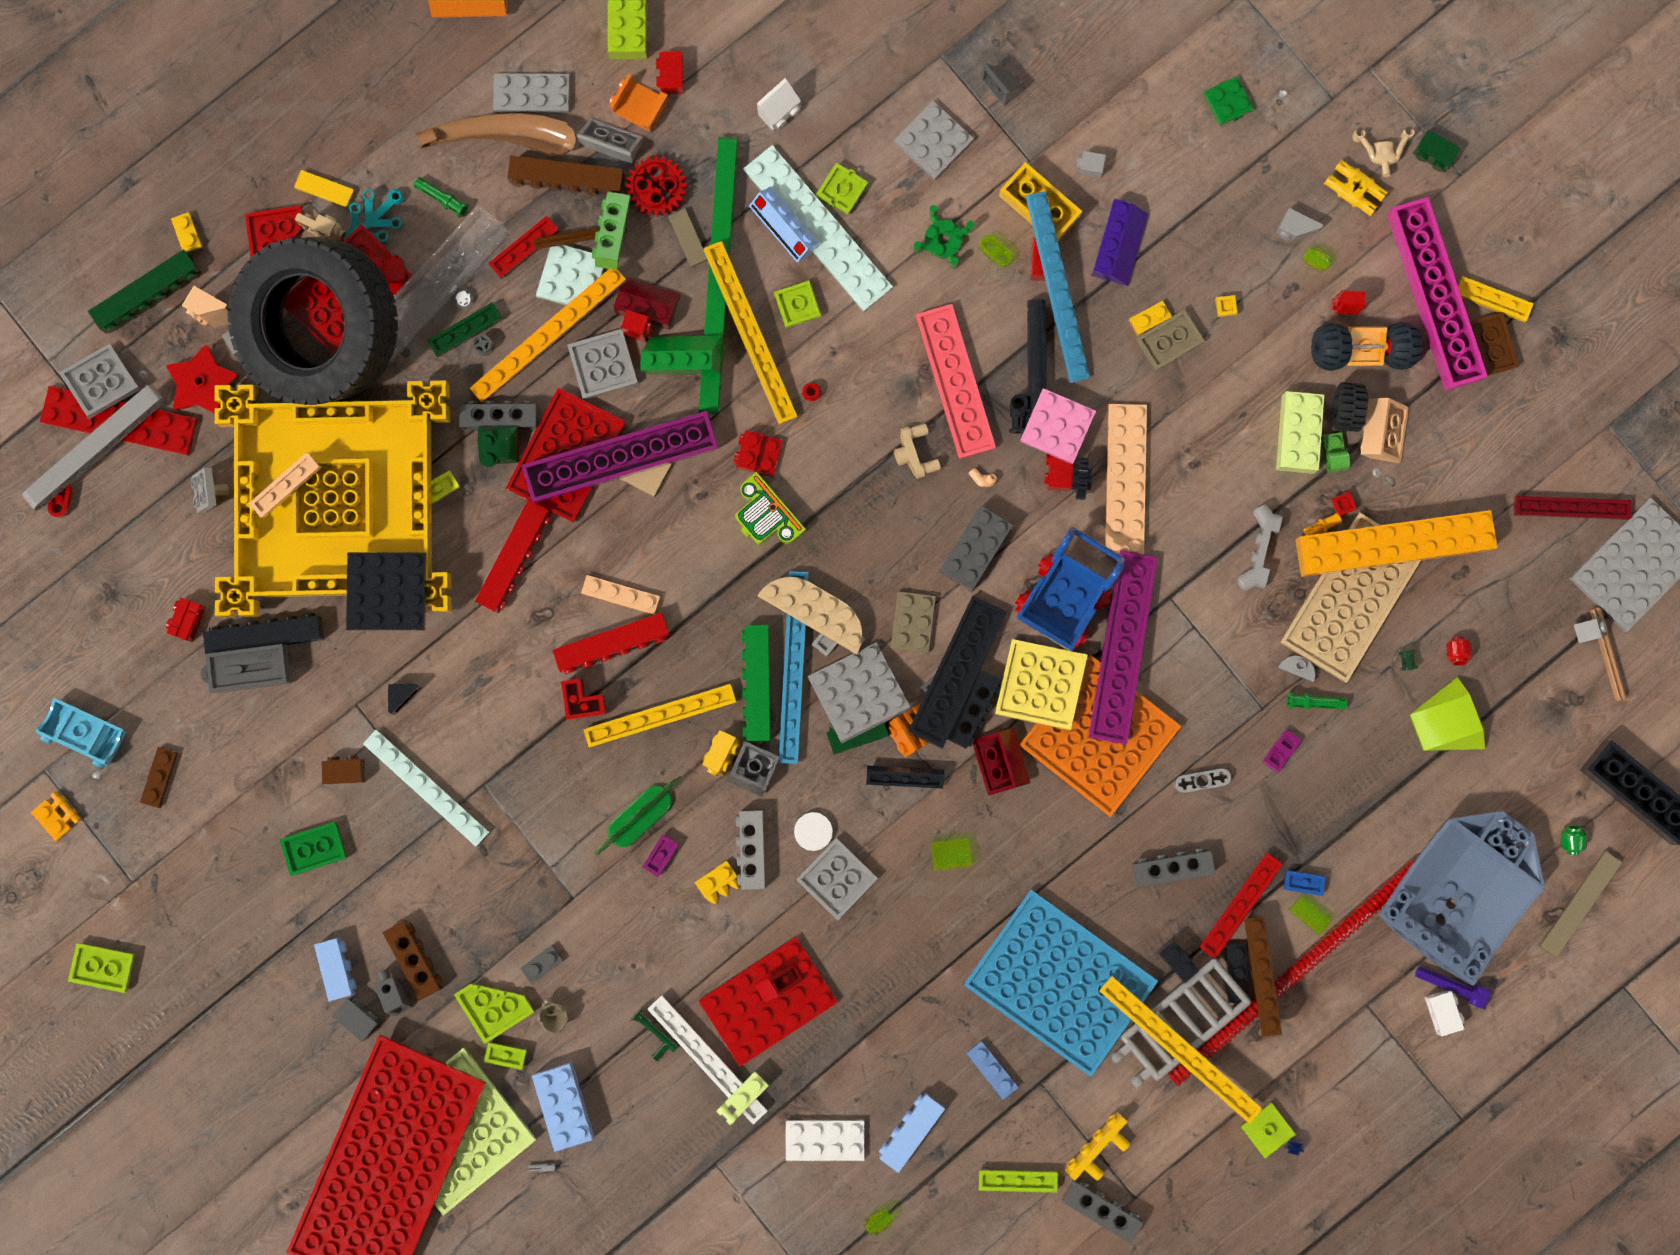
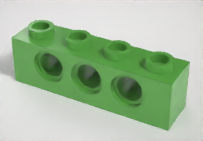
M607 192L606 199L602 200L601 210H604V213L599 216L598 226H601L600 231H596L595 242H597V247H593L592 259H595V267L618 270L630 209V195Z

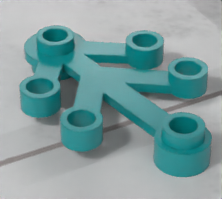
M365 190L363 192L365 221L362 225L367 230L370 227H392L393 229H399L402 226L401 220L397 217L391 220L379 219L393 205H399L403 202L404 195L400 190H391L388 194V199L374 213L373 200L375 195L373 191ZM368 192L372 193V198L366 199L365 194ZM394 193L399 194L398 200L392 198ZM352 203L349 206L351 228L346 231V238L359 226L361 207L358 203ZM355 205L359 207L357 212L352 211V207ZM398 220L399 226L394 227L392 222ZM383 230L378 233H371L379 242L383 243L388 240V234ZM384 233L386 238L380 240L379 234Z

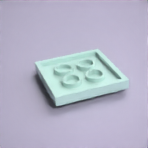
M565 245L550 247L536 297L567 305L603 274L604 268L595 267V259H592V253Z

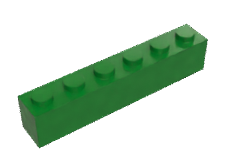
M745 625V630H742V642H745V649H742V661H746V668H742V680H746V688H742V697L746 699V707H743V718H746V726H743V738H747V742L771 741L769 626Z

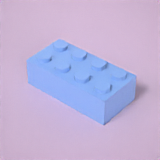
M573 1062L532 1075L554 1152L593 1140L595 1135Z

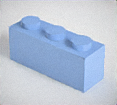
M340 937L315 944L314 947L328 1001L356 994V981L350 974L352 970L351 962L345 955V952H347L345 941H342Z

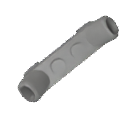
M1266 504L1253 511L1261 531L1257 533L1255 538L1257 548L1256 552L1253 551L1250 562L1253 563L1252 568L1237 578L1239 587L1244 591H1248L1253 587L1264 589L1267 584L1270 569L1263 568L1270 535L1279 533L1282 515L1272 513Z

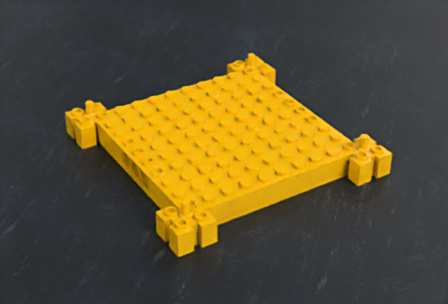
M407 381V397L411 400L329 402L316 405L295 403L259 404V388L254 385H238V391L231 385H216L215 401L221 404V408H215V424L220 427H234V578L215 577V593L221 594V600H215V616L221 618L237 617L238 611L239 616L260 617V601L254 600V598L347 596V552H425L426 613H429V607H432V611L435 613H452V597L446 595V590H452L451 574L448 572L432 573L431 420L435 423L450 422V407L444 403V400H450V384L447 381H430V387H427L423 381ZM305 453H310L321 469L264 519L261 518L249 503Z

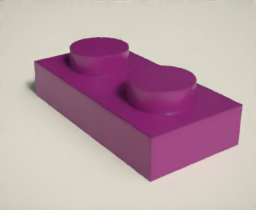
M662 834L642 867L659 877L679 844Z

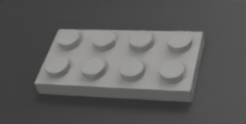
M494 74V113H569V74Z

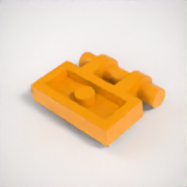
M54 791L50 795L54 799V803L51 804L49 800H44L31 814L55 841H59L73 829L68 823L70 820L77 824L82 819L77 815L76 809L69 806L66 802L67 799L57 791ZM59 807L66 813L64 817L58 812L57 809Z

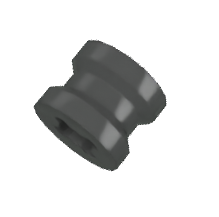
M479 334L473 339V347L478 354L482 356L491 354L494 344L487 335Z

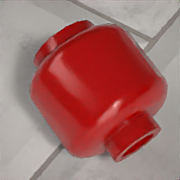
M1462 636L1453 637L1446 644L1447 660L1454 666L1467 665L1473 656L1471 642Z

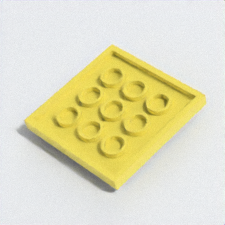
M1012 639L995 714L1071 731L1088 655Z

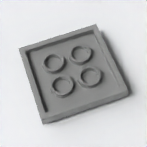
M932 101L894 140V143L931 178L936 180L973 142L974 138L939 105Z
M622 329L567 345L583 400L638 384Z
M110 344L59 372L89 419L140 390Z
M836 838L796 880L831 915L839 920L878 878Z

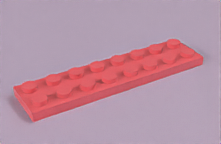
M949 304L916 314V320L958 458L963 459L996 449L953 305Z

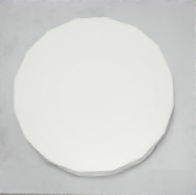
M811 812L804 814L798 819L794 835L801 847L806 850L816 851L828 845L832 838L833 830L827 817L820 813Z

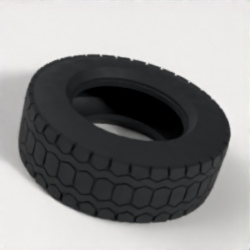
M291 238L267 245L259 250V252H256L242 267V271L238 273L235 279L236 283L233 284L230 293L232 296L229 297L228 308L231 310L228 311V323L232 324L228 325L230 337L233 336L231 343L233 349L238 350L235 354L239 362L244 363L242 367L248 375H251L250 378L257 385H260V388L290 403L303 405L324 404L341 401L363 392L374 384L383 374L384 370H386L394 353V345H396L398 336L395 333L398 331V319H395V317H398L397 307L393 305L396 302L393 292L389 291L391 287L387 279L383 278L384 274L365 253L346 242L332 238ZM307 276L321 281L332 290L341 305L344 316V334L341 345L334 356L322 365L311 363L301 357L289 343L283 327L285 299L292 287Z

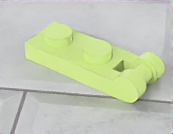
M754 1071L716 1112L719 1115H723L727 1119L726 1122L731 1125L769 1084ZM730 1105L736 1109L733 1114L727 1109Z

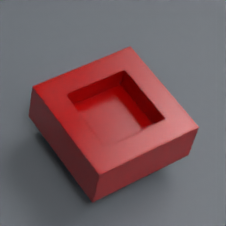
M1350 491L1331 499L1335 512L1339 516L1357 509Z

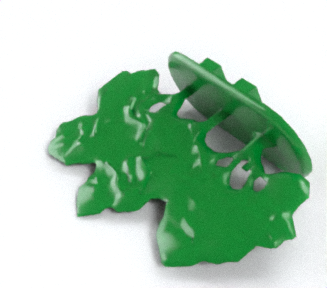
M682 776L673 779L665 787L660 785L651 786L637 797L610 823L607 831L608 839L600 846L595 855H599L612 843L618 847H628L668 812L672 804V796L669 791Z

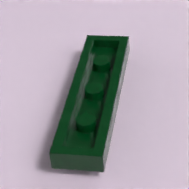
M492 302L429 338L427 341L438 358L503 319Z

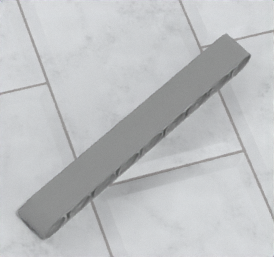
M152 384L143 388L28 487L22 494L23 498L35 511L43 508L165 402V398Z

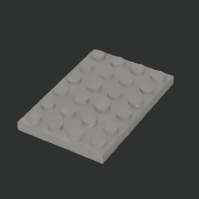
M1648 498L1631 515V519L1626 520L1569 579L1601 608L1624 633L1628 632L1680 579V525L1652 498Z

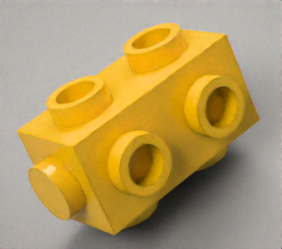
M719 730L712 740L709 752L704 756L702 765L708 769L707 772L716 777L720 774L725 777L726 773L732 768V761L735 755L740 752L742 742L736 737Z

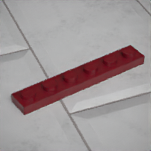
M1515 496L1514 516L1630 520L1631 500Z

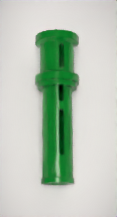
M418 177L413 185L415 188L440 202L444 209L451 210L458 218H462L467 212L468 203L461 202L453 194L443 192L422 177Z
M1288 692L1286 704L1288 709L1294 707L1303 708L1304 710L1310 708L1346 710L1347 698L1311 696L1309 693L1301 695Z

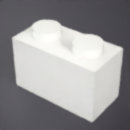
M1445 990L1425 997L1437 1035L1445 1036L1464 1030L1463 1024L1465 1021L1462 1013L1458 1012L1456 1006L1458 1005V999L1455 994Z

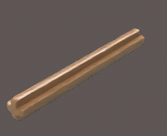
M1598 607L1590 610L1592 620L1601 618L1605 622L1601 608ZM1607 630L1605 632L1606 636L1598 638L1615 700L1620 701L1626 699L1627 696Z

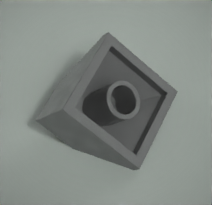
M987 63L983 65L981 79L1003 106H1006L1022 93L1023 83L1018 76L1014 77L1011 72Z

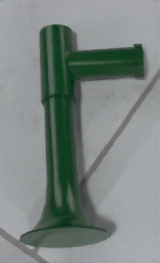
M642 1006L629 1022L637 1021L663 1043L651 1055L658 1062L659 1058L668 1048L674 1052L679 1046L645 1017Z

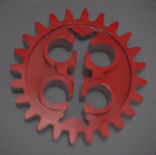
M655 155L652 161L648 156L646 163L641 159V166L634 164L636 171H629L632 177L626 178L630 183L626 185V189L630 190L627 192V195L632 197L630 203H635V209L641 207L642 214L647 210L649 217L655 212L656 218H658L659 212H662L664 217L667 210L673 213V206L679 209L677 202L683 203L684 200L681 196L687 195L686 191L682 190L687 188V184L683 183L686 181V176H681L683 170H678L679 165L676 163L672 166V159L666 162L665 156L660 161L657 155ZM645 168H647L648 175L654 184L660 185L661 190L665 194L667 193L666 184H675L674 188L669 190V194L673 198L669 199L668 205L662 192L657 187L654 188L650 180H646L648 187L645 190L639 189L640 184L645 183L643 176H641L644 174ZM655 170L661 171V174L657 177L652 176ZM655 196L661 197V201L658 203L652 202V199Z

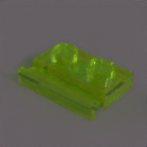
M969 838L930 843L934 871L972 866Z

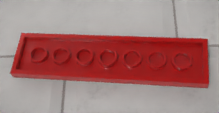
M49 386L39 422L91 434L126 403L118 402L89 419L70 390ZM156 410L121 441L189 456L198 419Z

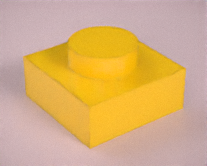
M1235 295L1215 298L1217 317L1236 316L1238 314Z

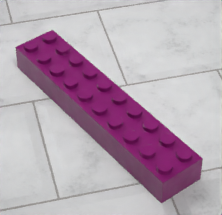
M707 411L521 466L532 502L535 504L717 450L718 447Z

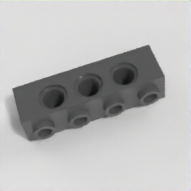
M466 401L465 404H459V427L462 430H478L479 426H517V430H536L538 426V406L533 404V401H522V404H514L513 401H503V404H495L494 401H485L484 404ZM479 411H484V417L477 420L476 414ZM503 411V417L498 420L495 419L496 412ZM522 411V417L514 419L515 412Z
M1205 848L1194 849L1192 854H1187L1186 851L1176 852L1175 857L1169 858L1167 854L1156 856V860L1151 861L1148 858L1137 859V863L1132 864L1136 887L1215 874L1212 852L1206 851ZM1191 858L1197 861V866L1194 869L1188 867V861ZM1173 861L1178 864V869L1174 873L1169 870V864ZM1152 865H1157L1159 868V873L1156 876L1150 874V867Z
M1073 1179L1061 1199L1063 1203L1132 1244L1143 1225V1222L1139 1219L1141 1216L1132 1210L1130 1212L1122 1209L1123 1205L1116 1200L1112 1202L1107 1200V1195L1097 1189L1095 1192L1089 1189L1090 1185L1079 1179L1077 1182ZM1084 1195L1091 1196V1201L1088 1204L1081 1202ZM1102 1205L1108 1206V1211L1105 1214L1098 1213V1209ZM1118 1216H1125L1123 1224L1115 1223Z

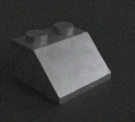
M744 741L726 782L762 797L779 760V756Z

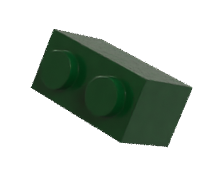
M1428 129L1412 154L1419 161L1427 162L1435 170L1445 173L1461 148Z

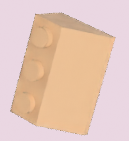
M193 286L182 304L187 309L186 313L206 327L211 325L216 328L231 324L228 323V311L231 310L228 308V305Z
M1369 398L1366 421L1363 427L1364 435L1361 444V455L1370 459L1401 463L1409 407L1390 398Z

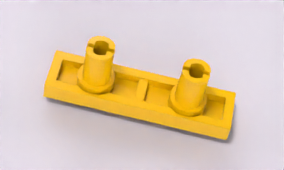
M1118 1112L1115 1115H1111L1106 1121L1107 1124L1095 1132L1090 1143L1085 1144L1081 1148L1080 1154L1068 1162L1065 1171L1071 1178L1076 1180L1085 1170L1098 1181L1104 1172L1093 1160L1110 1141L1122 1151H1125L1130 1146V1142L1119 1133L1127 1121Z

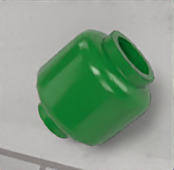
M1566 826V829L1561 831V848L1570 855H1579L1581 851L1587 848V832L1581 826Z

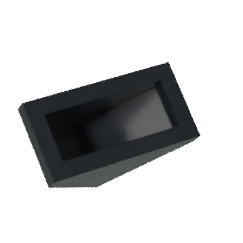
M388 684V712L395 715L422 687L418 684Z

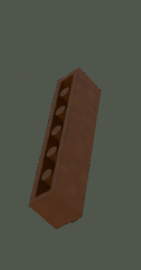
M510 156L507 178L512 185L517 187L531 185L535 189L548 187L552 191L565 189L570 193L582 191L587 192L588 195L597 196L599 193L607 196V192L622 194L625 174L623 169Z
M1264 917L1244 919L1262 1039L1282 1037Z

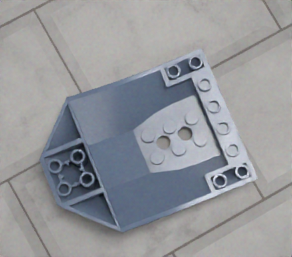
M1504 811L1449 819L1409 868L1378 916L1402 940L1430 961L1474 986L1507 935L1545 889L1535 835ZM1452 898L1455 900L1456 906L1454 909H1449L1446 906L1447 899ZM1438 914H1441L1444 918L1442 925L1436 922Z

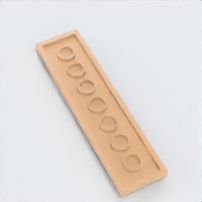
M1108 404L1105 546L1119 554L1120 550L1144 555L1147 405Z

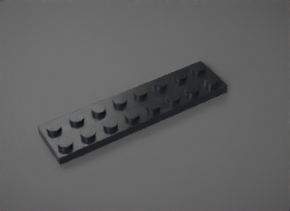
M972 595L907 733L943 749L1005 618L1006 611Z

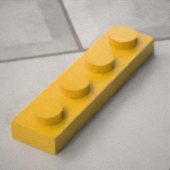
M1463 276L1458 282L1462 299L1498 313H1503L1524 323L1528 320L1533 303Z

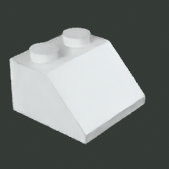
M785 78L757 103L758 115L773 131L777 128L781 129L791 115L794 117L801 110V100Z

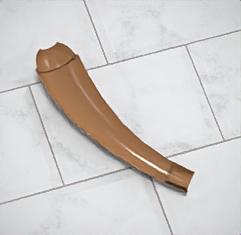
M520 113L484 115L461 119L416 133L422 149L460 140H494L517 144L550 156L564 155L570 152L576 141L575 133L567 125V122L546 116ZM512 133H520L521 135H512Z

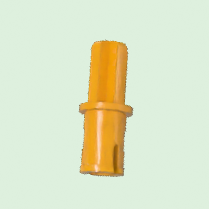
M1338 513L1323 520L1319 519L1317 523L1304 528V535L1327 533V530L1342 524V520Z

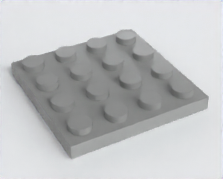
M877 643L858 651L857 655L855 653L808 676L841 743L911 709Z

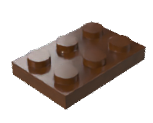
M1503 313L1470 321L1487 376L1519 367Z

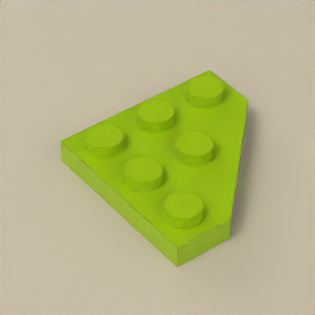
M472 983L454 994L484 1044L535 1012L526 996Z

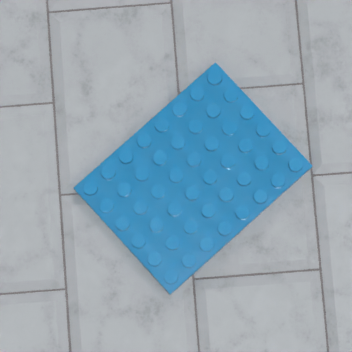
M1030 889L963 985L1092 1077L1131 1021L1125 1013L1099 991L1101 987L1113 976L1143 1003L1158 980Z

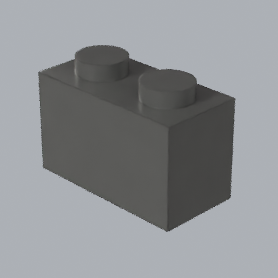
M350 997L346 999L332 1017L363 1042L371 1035L381 1021L378 1020L379 1016L372 1010L368 1011L363 1007L364 1003L356 997Z

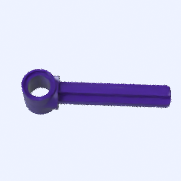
M1421 966L1415 971V977L1467 998L1468 1003L1486 1009L1492 991L1477 985L1469 987Z

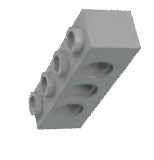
M739 811V815L736 816V827H740V835H736L737 847L740 846V854H737V866H741V874H737L738 885H741V890L765 889L763 811ZM747 825L754 826L755 834L753 836L745 834L744 830ZM749 844L754 845L756 848V852L752 856L747 855L745 852V848ZM748 864L756 866L757 870L754 875L747 874L746 866Z

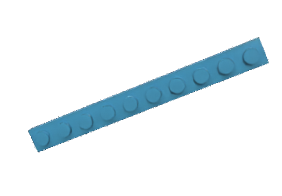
M1046 191L1026 196L1069 381L1072 383L1088 379L1090 376Z
M789 571V577H797L808 581V572ZM788 614L786 621L779 763L798 764L806 625Z

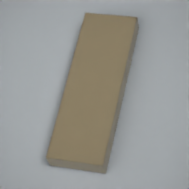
M686 209L669 215L668 218L690 268L708 261Z

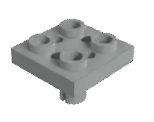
M203 468L191 478V487L194 489L195 494L193 505L197 513H205L216 506L215 496H227L229 493L228 484H214L212 468Z

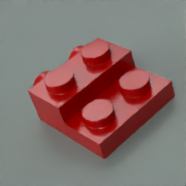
M745 430L744 434H740L738 444L741 445L740 452L735 453L733 463H736V469L752 473L757 472L760 475L773 478L783 440Z

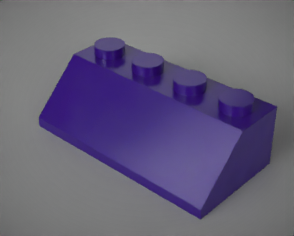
M1118 199L1113 200L1091 276L1128 286L1148 213L1132 203Z

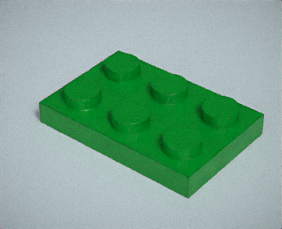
M337 822L279 839L290 876L347 859Z

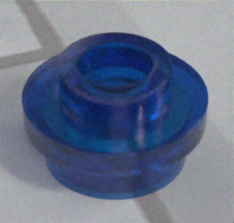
M1288 1141L1287 1146L1285 1145L1284 1147L1288 1149L1289 1154L1299 1156L1300 1152L1304 1153L1303 1144Z

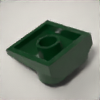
M517 426L478 427L479 461L482 465L492 467L496 464L519 463Z

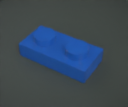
M1286 870L1283 890L1323 896L1326 877Z

